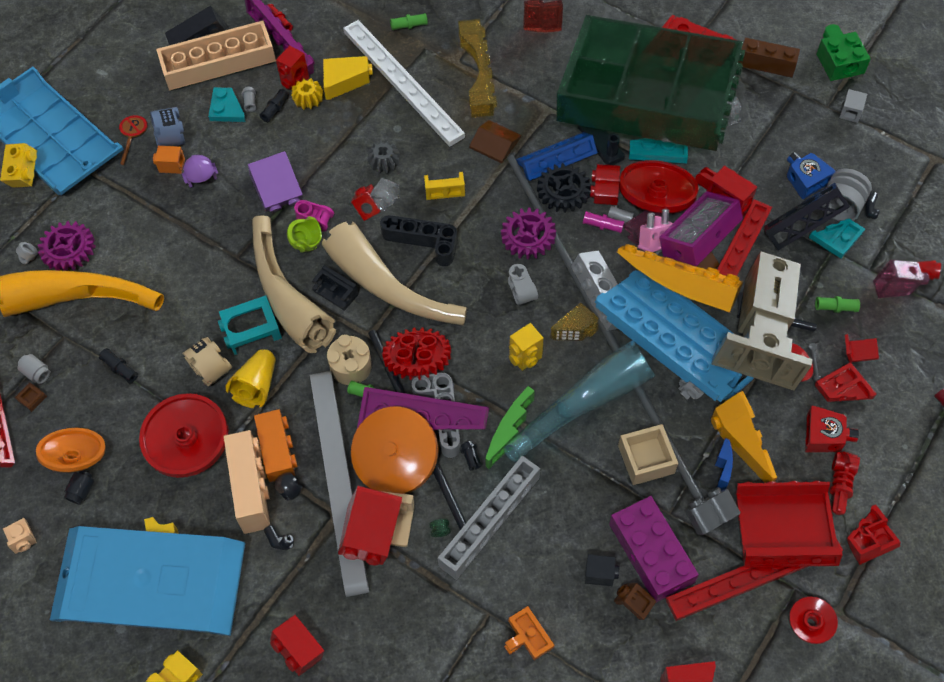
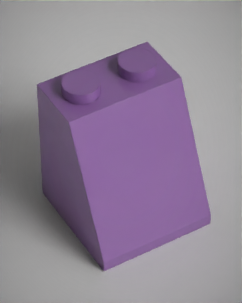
M285 151L248 164L249 175L265 212L270 211L273 213L282 209L281 206L287 204L293 206L302 199L303 194Z

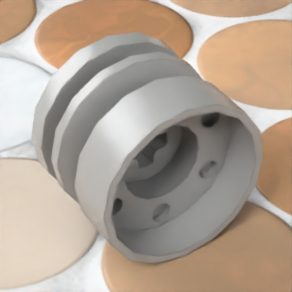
M838 169L833 173L827 187L836 183L850 208L832 219L842 221L849 218L854 221L858 218L872 191V185L865 175L856 170ZM837 196L830 201L828 208L837 209L843 203Z

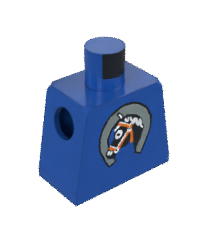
M794 152L787 158V161L791 164L787 178L802 199L827 186L835 172L832 167L813 153L801 158Z

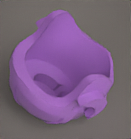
M195 154L186 160L182 176L185 184L188 183L191 188V182H204L212 175L216 180L218 171L215 163H211L209 158Z

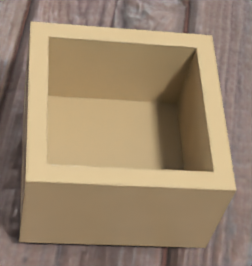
M663 424L620 436L618 447L633 485L675 474L678 461Z

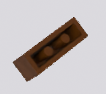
M745 37L738 66L792 78L800 49Z

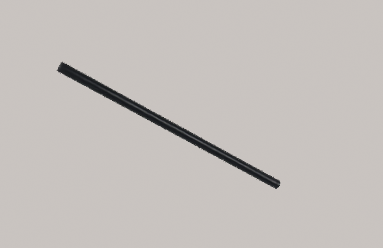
M376 330L369 331L368 335L395 392L405 393L397 375L394 376V372H389L388 367L384 365L382 356L383 345ZM437 461L433 474L461 530L466 521Z

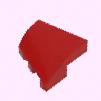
M877 505L871 507L870 513L859 522L858 528L853 530L847 539L859 565L900 547V540L887 525L888 519Z

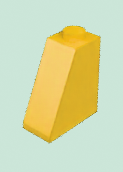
M368 56L323 59L326 100L370 83L369 75H373L372 64L368 63Z

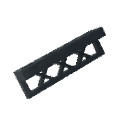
M833 183L764 226L765 232L779 251L850 208V205L836 183ZM837 196L843 203L837 209L828 208L830 201ZM814 210L824 211L821 219H810ZM796 221L806 222L803 230H792ZM780 231L788 232L787 239L778 243L774 235Z

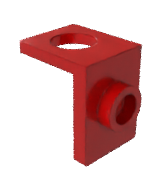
M372 184L357 189L351 201L364 221L380 213V209L370 196L374 188ZM362 204H370L372 206V212H363L361 208Z
M848 334L845 335L849 363L879 359L876 338L850 341Z

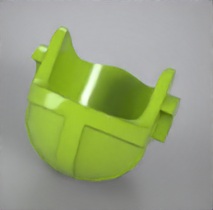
M308 216L307 219L294 220L287 229L288 241L294 249H298L300 252L314 250L322 238L318 221L311 216Z

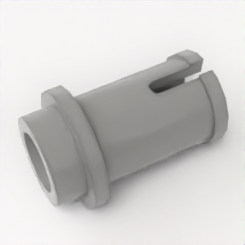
M245 87L241 93L244 98V109L247 112H253L256 110L255 97L257 94L253 87Z
M617 205L615 207L611 206L608 213L609 218L624 221V223L629 225L634 216L633 212L619 209Z

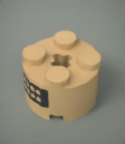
M208 337L202 338L182 353L193 371L200 377H203L202 381L208 387L227 374L232 368L228 360L219 354L221 350L214 341L211 342Z

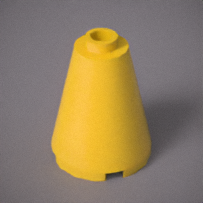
M266 349L258 350L228 380L225 385L226 392H231L233 395L232 399L235 402L248 408H254L255 405H260V408L265 404L276 362L273 353Z

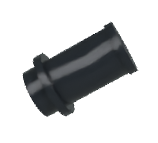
M473 441L463 443L460 450L465 456L470 471L474 470L473 467H475V470L482 467L476 451L477 445Z

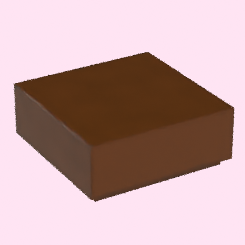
M29 383L14 398L32 412L47 396L32 383Z

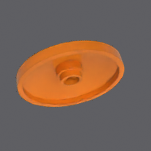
M386 407L370 414L357 428L351 445L352 464L359 479L370 489L383 492L407 494L418 489L431 476L438 458V442L432 426L423 416L404 407Z

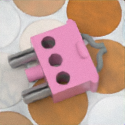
M668 209L662 210V217H654V213L647 214V224L640 226L639 249L650 252L656 251L657 255L662 251L659 237L673 224L668 221Z

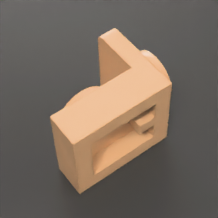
M25 518L3 528L8 539L7 545L15 554L24 552L31 545L37 543Z

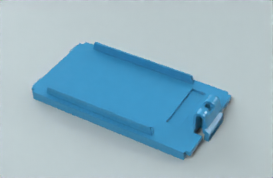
M633 271L621 283L608 292L601 293L596 297L595 307L607 316L606 320L686 383L690 381L714 401L718 400L721 402L724 399H730L754 379L747 376L738 384L742 374L712 365V358L727 332L734 334L685 296L664 287L641 271Z

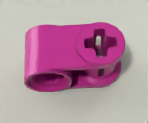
M300 200L294 206L296 220L307 219L308 216L314 217L318 221L322 232L327 230V224L330 218L334 216V211L331 208L307 200Z

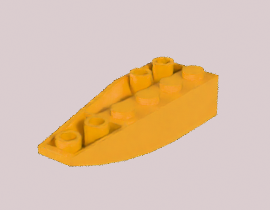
M626 244L618 248L617 251L631 265L664 287L689 299L727 312L733 309L743 281H740L738 276L732 274L725 276L719 274L720 271L717 269L696 267L671 258L658 256L654 252L637 250V247Z

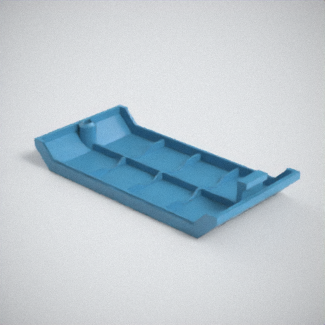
M31 67L14 80L8 78L0 83V141L4 144L26 143L36 149L37 159L34 173L57 195L64 194L124 150L118 142H112L52 88L34 67Z
M83 526L70 528L50 621H76L207 632L231 636L245 542L216 536Z

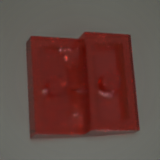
M543 0L524 1V30L534 32L562 31V0L543 3Z

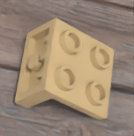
M385 492L402 497L391 545L407 547L415 507L413 495Z

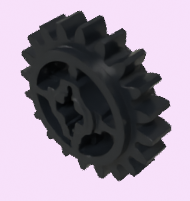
M562 163L561 167L558 168L554 164V170L548 167L547 172H542L541 178H538V198L542 199V204L549 203L548 209L555 206L556 212L560 208H563L564 213H566L567 208H570L573 212L575 206L581 208L582 203H587V198L590 197L591 192L590 178L585 177V171L579 173L580 167L572 169V164L565 167L564 163ZM549 186L553 187L555 193L549 189Z

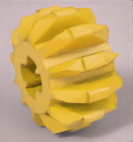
M303 78L302 82L297 81L296 85L292 86V100L297 107L301 106L303 110L306 107L312 109V106L318 107V104L323 99V89L318 81L313 82L312 78L306 81Z

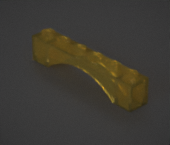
M480 19L458 21L461 48L467 51L474 59L479 70L476 82L469 90L471 118L493 116L494 108L497 107L496 96H492V93L495 91L494 82H490L492 70L491 67L488 68L487 66L490 65L489 53L485 54V51L488 50L487 40H483L485 28L481 26Z

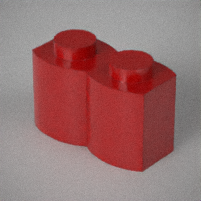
M597 164V169L592 170V182H595V186L591 185L590 197H594V204L617 205L620 166Z

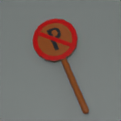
M133 115L126 117L119 125L121 134L128 137L121 165L125 164L132 137L142 135L147 129V121L142 116Z

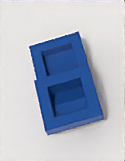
M726 438L715 466L723 469L717 488L720 487L721 490L727 488L733 465L731 443Z

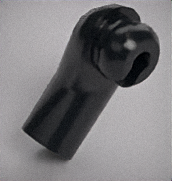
M874 191L870 193L865 203V215L868 218L877 219L880 210L874 208L878 198V194Z
M274 525L264 528L263 531L271 547L280 550L292 548L294 538L288 534L287 537L286 535L279 536Z

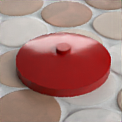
M645 160L630 164L622 171L619 181V189L629 202L642 209L662 213L663 209H668L669 213H674L689 208L696 201L699 190L697 181L688 171L675 164L657 160Z
M198 394L175 395L157 404L144 419L139 434L141 452L151 467L161 474L176 478L194 476L210 468L222 455L225 449L224 436L228 435V424L221 409L207 397Z

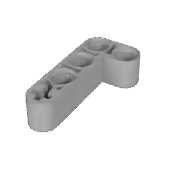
M429 374V378L422 375L421 380L417 376L413 379V395L455 402L453 383L448 374ZM442 384L447 385V387L440 388L438 386ZM419 387H425V388H426L425 390H422V391L417 390ZM439 430L442 454L448 458L456 457L460 452L459 430ZM452 437L453 446H448L447 438Z

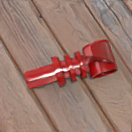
M836 452L832 463V471L835 472L832 481L833 486L830 487V494L834 496L832 512L836 515H844L846 513L847 499L853 497V481L860 463L858 455L847 452Z

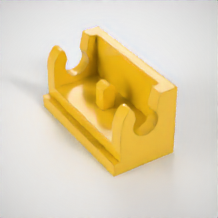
M459 172V178L428 180V175H424L426 200L465 196L463 172Z

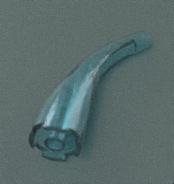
M633 340L602 359L575 385L529 423L505 446L506 456L510 460L517 462L521 456H525L542 441L571 421L628 394L656 377Z

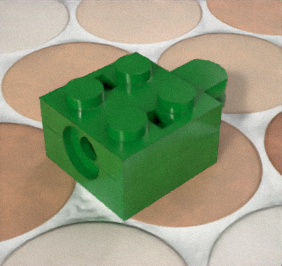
M828 25L825 28L824 39H821L816 55L829 80L834 81L865 74L871 58L856 32L843 34L839 25Z

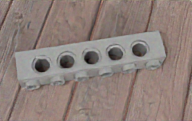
M521 456L439 555L438 566L457 580L539 480L540 468L524 456Z

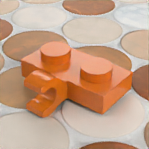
M528 606L508 618V622L517 634L505 642L506 645L504 647L509 655L524 645L533 660H536L554 648L555 645Z

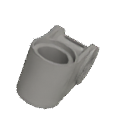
M522 264L512 265L509 269L508 285L511 288L516 304L521 305L538 299L536 286L532 282L526 267Z

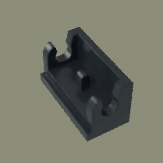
M326 265L322 267L312 280L315 283L312 288L315 293L344 311L358 296L356 284Z

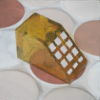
M579 303L551 327L550 338L553 340L583 341L586 337H591L596 333L599 318L586 306Z

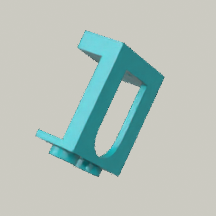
M266 295L219 311L221 320H218L221 332L226 331L227 336L223 338L227 349L232 348L234 355H237L236 347L272 335L274 341L282 339ZM262 308L267 321L266 324L239 333L231 332L228 329V323L232 318Z

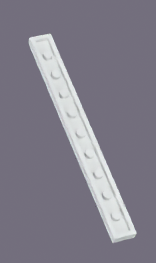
M359 20L343 28L346 36L365 56H368L372 64L449 147L465 138V133Z

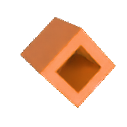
M158 145L157 152L153 155V163L157 166L159 173L182 174L185 157L181 147Z

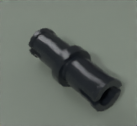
M279 89L274 98L267 102L266 108L259 115L264 122H270L275 113L282 109L283 103L289 98V93L284 89Z
M108 348L100 352L99 359L106 363L114 374L118 373L129 384L137 379L138 373L130 368L123 358H118Z

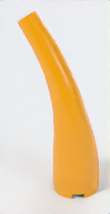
M38 270L0 276V310L3 317L62 302L91 297L127 300L154 311H158L164 302V295L128 280L97 273Z

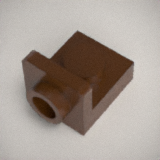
M638 583L623 584L618 589V596L614 600L617 605H624L639 620H644L657 602Z

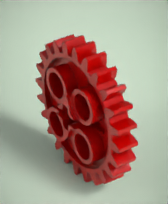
M424 327L420 331L413 328L412 332L405 329L404 334L397 332V337L391 336V341H386V346L383 347L382 353L385 367H388L389 372L393 371L394 376L401 374L402 379L409 376L410 380L417 376L421 380L422 375L429 378V373L437 375V369L444 370L443 365H448V360H451V345H449L448 339L445 340V335H439V331L432 333L431 328L427 332L424 331Z

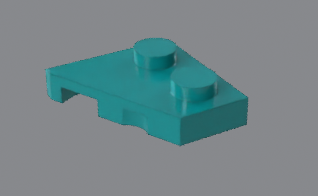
M214 87L208 116L209 120L246 122L245 115L233 89Z
M848 218L840 221L838 224L828 225L819 232H816V230L812 231L809 238L842 259L863 235L865 228Z

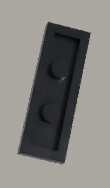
M595 116L578 124V129L582 133L585 132L593 135L597 154L606 165H615L625 159L624 153L619 148L620 137L614 133L609 135Z

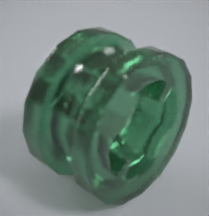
M439 519L429 524L432 529L430 532L432 537H444L451 533L450 528H448L449 520Z

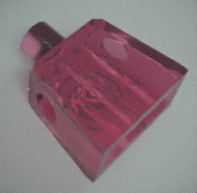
M890 260L873 280L878 298L906 296L912 294L919 285H927L929 275L927 272H921L917 262Z

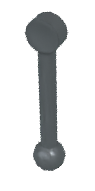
M810 343L808 350L812 355L815 375L813 381L816 383V381L822 378L818 372L815 353L817 345Z

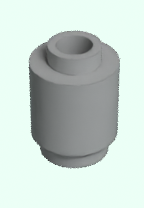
M33 354L24 355L19 359L18 371L32 382L42 384L49 378L50 370H48V366Z

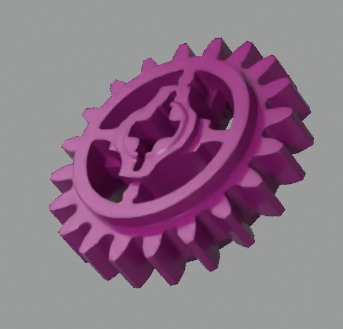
M529 207L527 212H524L521 208L520 214L512 212L513 218L506 217L507 223L502 224L501 236L505 249H511V255L518 252V258L525 254L526 259L529 260L531 254L535 258H537L538 252L545 255V249L551 250V244H555V223H552V217L546 218V212L539 215V209H536L533 213ZM519 227L517 235L513 236L514 231ZM544 230V235L541 239H538L540 232Z
M69 221L64 226L59 222L57 228L51 226V232H44L47 236L46 238H40L42 244L38 245L40 249L38 254L49 269L54 267L58 271L61 268L67 271L68 267H71L74 271L76 265L83 267L82 261L89 262L90 260L87 255H94L92 249L96 248L94 244L95 239L90 229H86L84 224L79 226L77 221L72 226Z

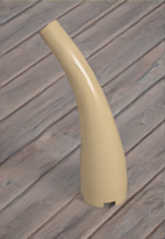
M254 217L252 219L253 247L257 271L275 316L295 343L306 352L316 353V349L322 345L326 348L336 332V329L333 328L334 319L287 282L275 257L270 217Z
M343 222L329 231L331 236L327 240L323 239L322 246L330 258L343 272L373 295L414 315L464 326L467 307L430 300L401 284L383 263L356 223L352 222L351 225H348L347 222Z

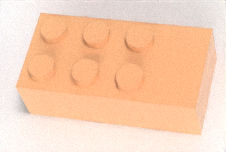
M250 430L225 435L224 442L236 520L244 534L264 530V528L270 525L266 501L270 499L268 486L265 485L264 479H267L265 467L262 466L261 459L263 457L258 438H253Z

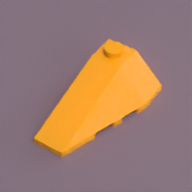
M741 391L715 408L711 418L712 426L715 430H718L724 440L725 438L730 440L732 449L764 483L769 481L775 482L777 476L768 451L766 449L762 450L761 447L762 434L760 430H755L751 419L755 415L744 392Z

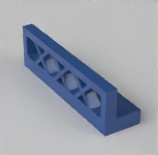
M583 132L516 160L519 166L523 167L525 176L530 181L540 177L542 172L546 173L548 167L554 170V164L560 168L562 163L567 166L598 152L593 135Z

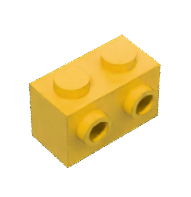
M26 143L5 144L0 181L12 188L31 187L34 178L37 150Z
M531 323L510 336L509 359L514 366H518L522 371L527 367L532 368L542 358L544 338Z

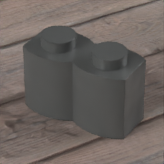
M720 487L715 488L707 493L709 497L704 500L698 498L689 503L690 507L685 512L697 535H704L740 514L728 489L721 490Z

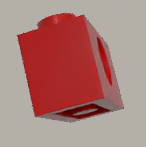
M289 45L276 59L282 86L292 90V86H295L297 81L302 82L303 78L307 81L309 74L305 54Z

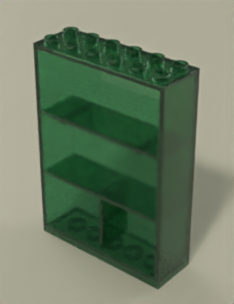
M586 15L557 91L556 121L717 151L718 145L723 144L725 132H722V130L727 129L729 118H726V116L731 114L732 104L729 103L734 102L736 91L733 88L737 89L739 83L737 75L740 76L743 64L740 61L743 62L745 50H742L743 41Z

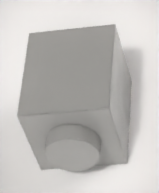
M848 89L839 118L858 123L864 109L867 94Z

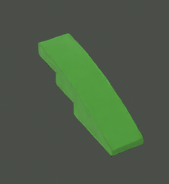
M529 386L513 402L492 438L485 458L488 469L518 440L519 431L517 429L526 421L527 411L525 409L534 401L535 391Z

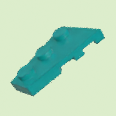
M682 132L680 136L674 137L671 134L664 135V138L661 139L650 137L630 140L629 159L687 163L688 132Z

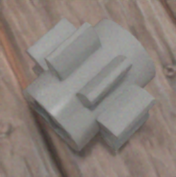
M680 380V387L678 389L686 399H689L690 396L693 399H698L704 394L702 390L690 381L686 383L684 380Z

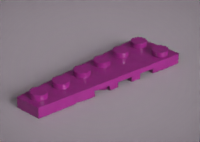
M245 0L246 12L255 22L264 21L268 35L272 34L277 45H283L284 51L290 45L305 54L309 76L313 74L315 64L313 58L307 55L302 45L293 39L291 32L288 29L286 30L281 20L272 14L270 7L267 4L264 5L262 0Z
M364 387L357 428L373 412L382 408L397 406L417 412L429 422L433 430H486L489 407Z

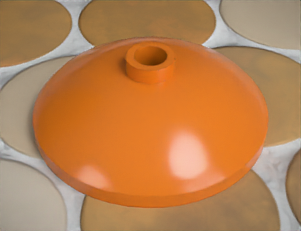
M67 428L52 432L41 439L36 447V457L39 463L50 470L62 473H72L88 469L101 460L105 453L104 439L98 433L84 428Z

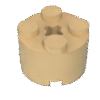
M341 335L330 345L327 352V360L330 371L336 381L349 385L351 381H359L360 383L369 376L372 369L369 347L362 339Z

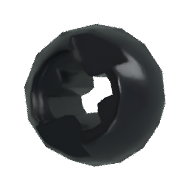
M290 472L282 473L275 480L274 488L287 501L297 498L302 491V485Z

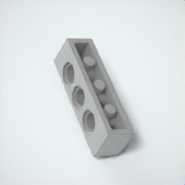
M599 250L579 253L571 265L573 272L576 274L606 330L618 329L606 320L607 316L595 307L596 297L601 293L608 292L618 283Z

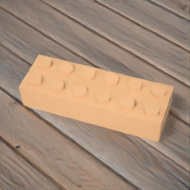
M264 21L156 49L169 91L276 62L273 46Z

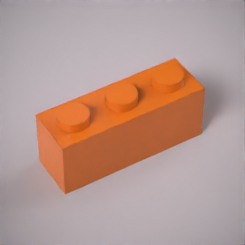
M280 409L254 415L265 472L269 482L275 481L279 475L290 472L295 476L294 468L298 466L295 454L291 455L290 453L293 443L291 435H286L285 429H289L287 417H282Z

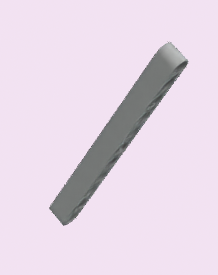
M331 371L311 374L310 380L337 548L339 550L347 507L353 493ZM339 555L346 597L369 593L364 561L359 559L349 560L343 555Z

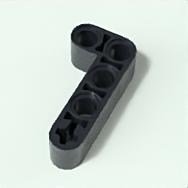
M387 215L381 219V233L385 240L435 248L437 264L440 266L452 264L457 247V229L455 226Z

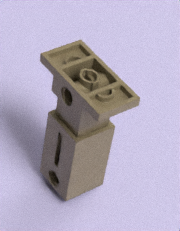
M762 251L759 253L745 278L738 332L742 333L743 337L727 332L712 358V365L790 390L796 389L812 366V359L791 352L793 339L787 337V331L795 320L801 264Z

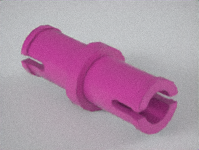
M586 211L583 224L600 227V230L608 229L621 233L624 221L609 218L605 214L601 216Z

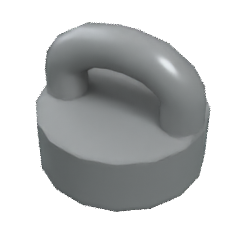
M27 242L19 243L16 248L20 262L25 265L29 261L34 260L38 254L37 249Z

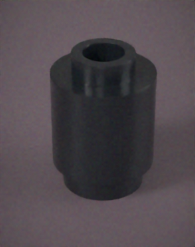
M83 470L79 471V473L74 472L64 491L66 493L64 499L81 505L82 500H86L94 483V480L91 479L92 474Z

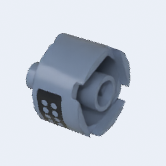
M177 107L150 112L157 147L158 145H185L182 121L177 119L180 118Z

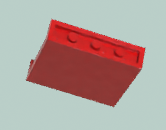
M769 481L766 483H737L736 503L740 511L738 520L744 567L839 566L843 554L841 546H837L828 494L830 482L790 481L788 483H776Z

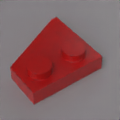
M851 362L815 383V387L827 402L873 399L876 396V392Z

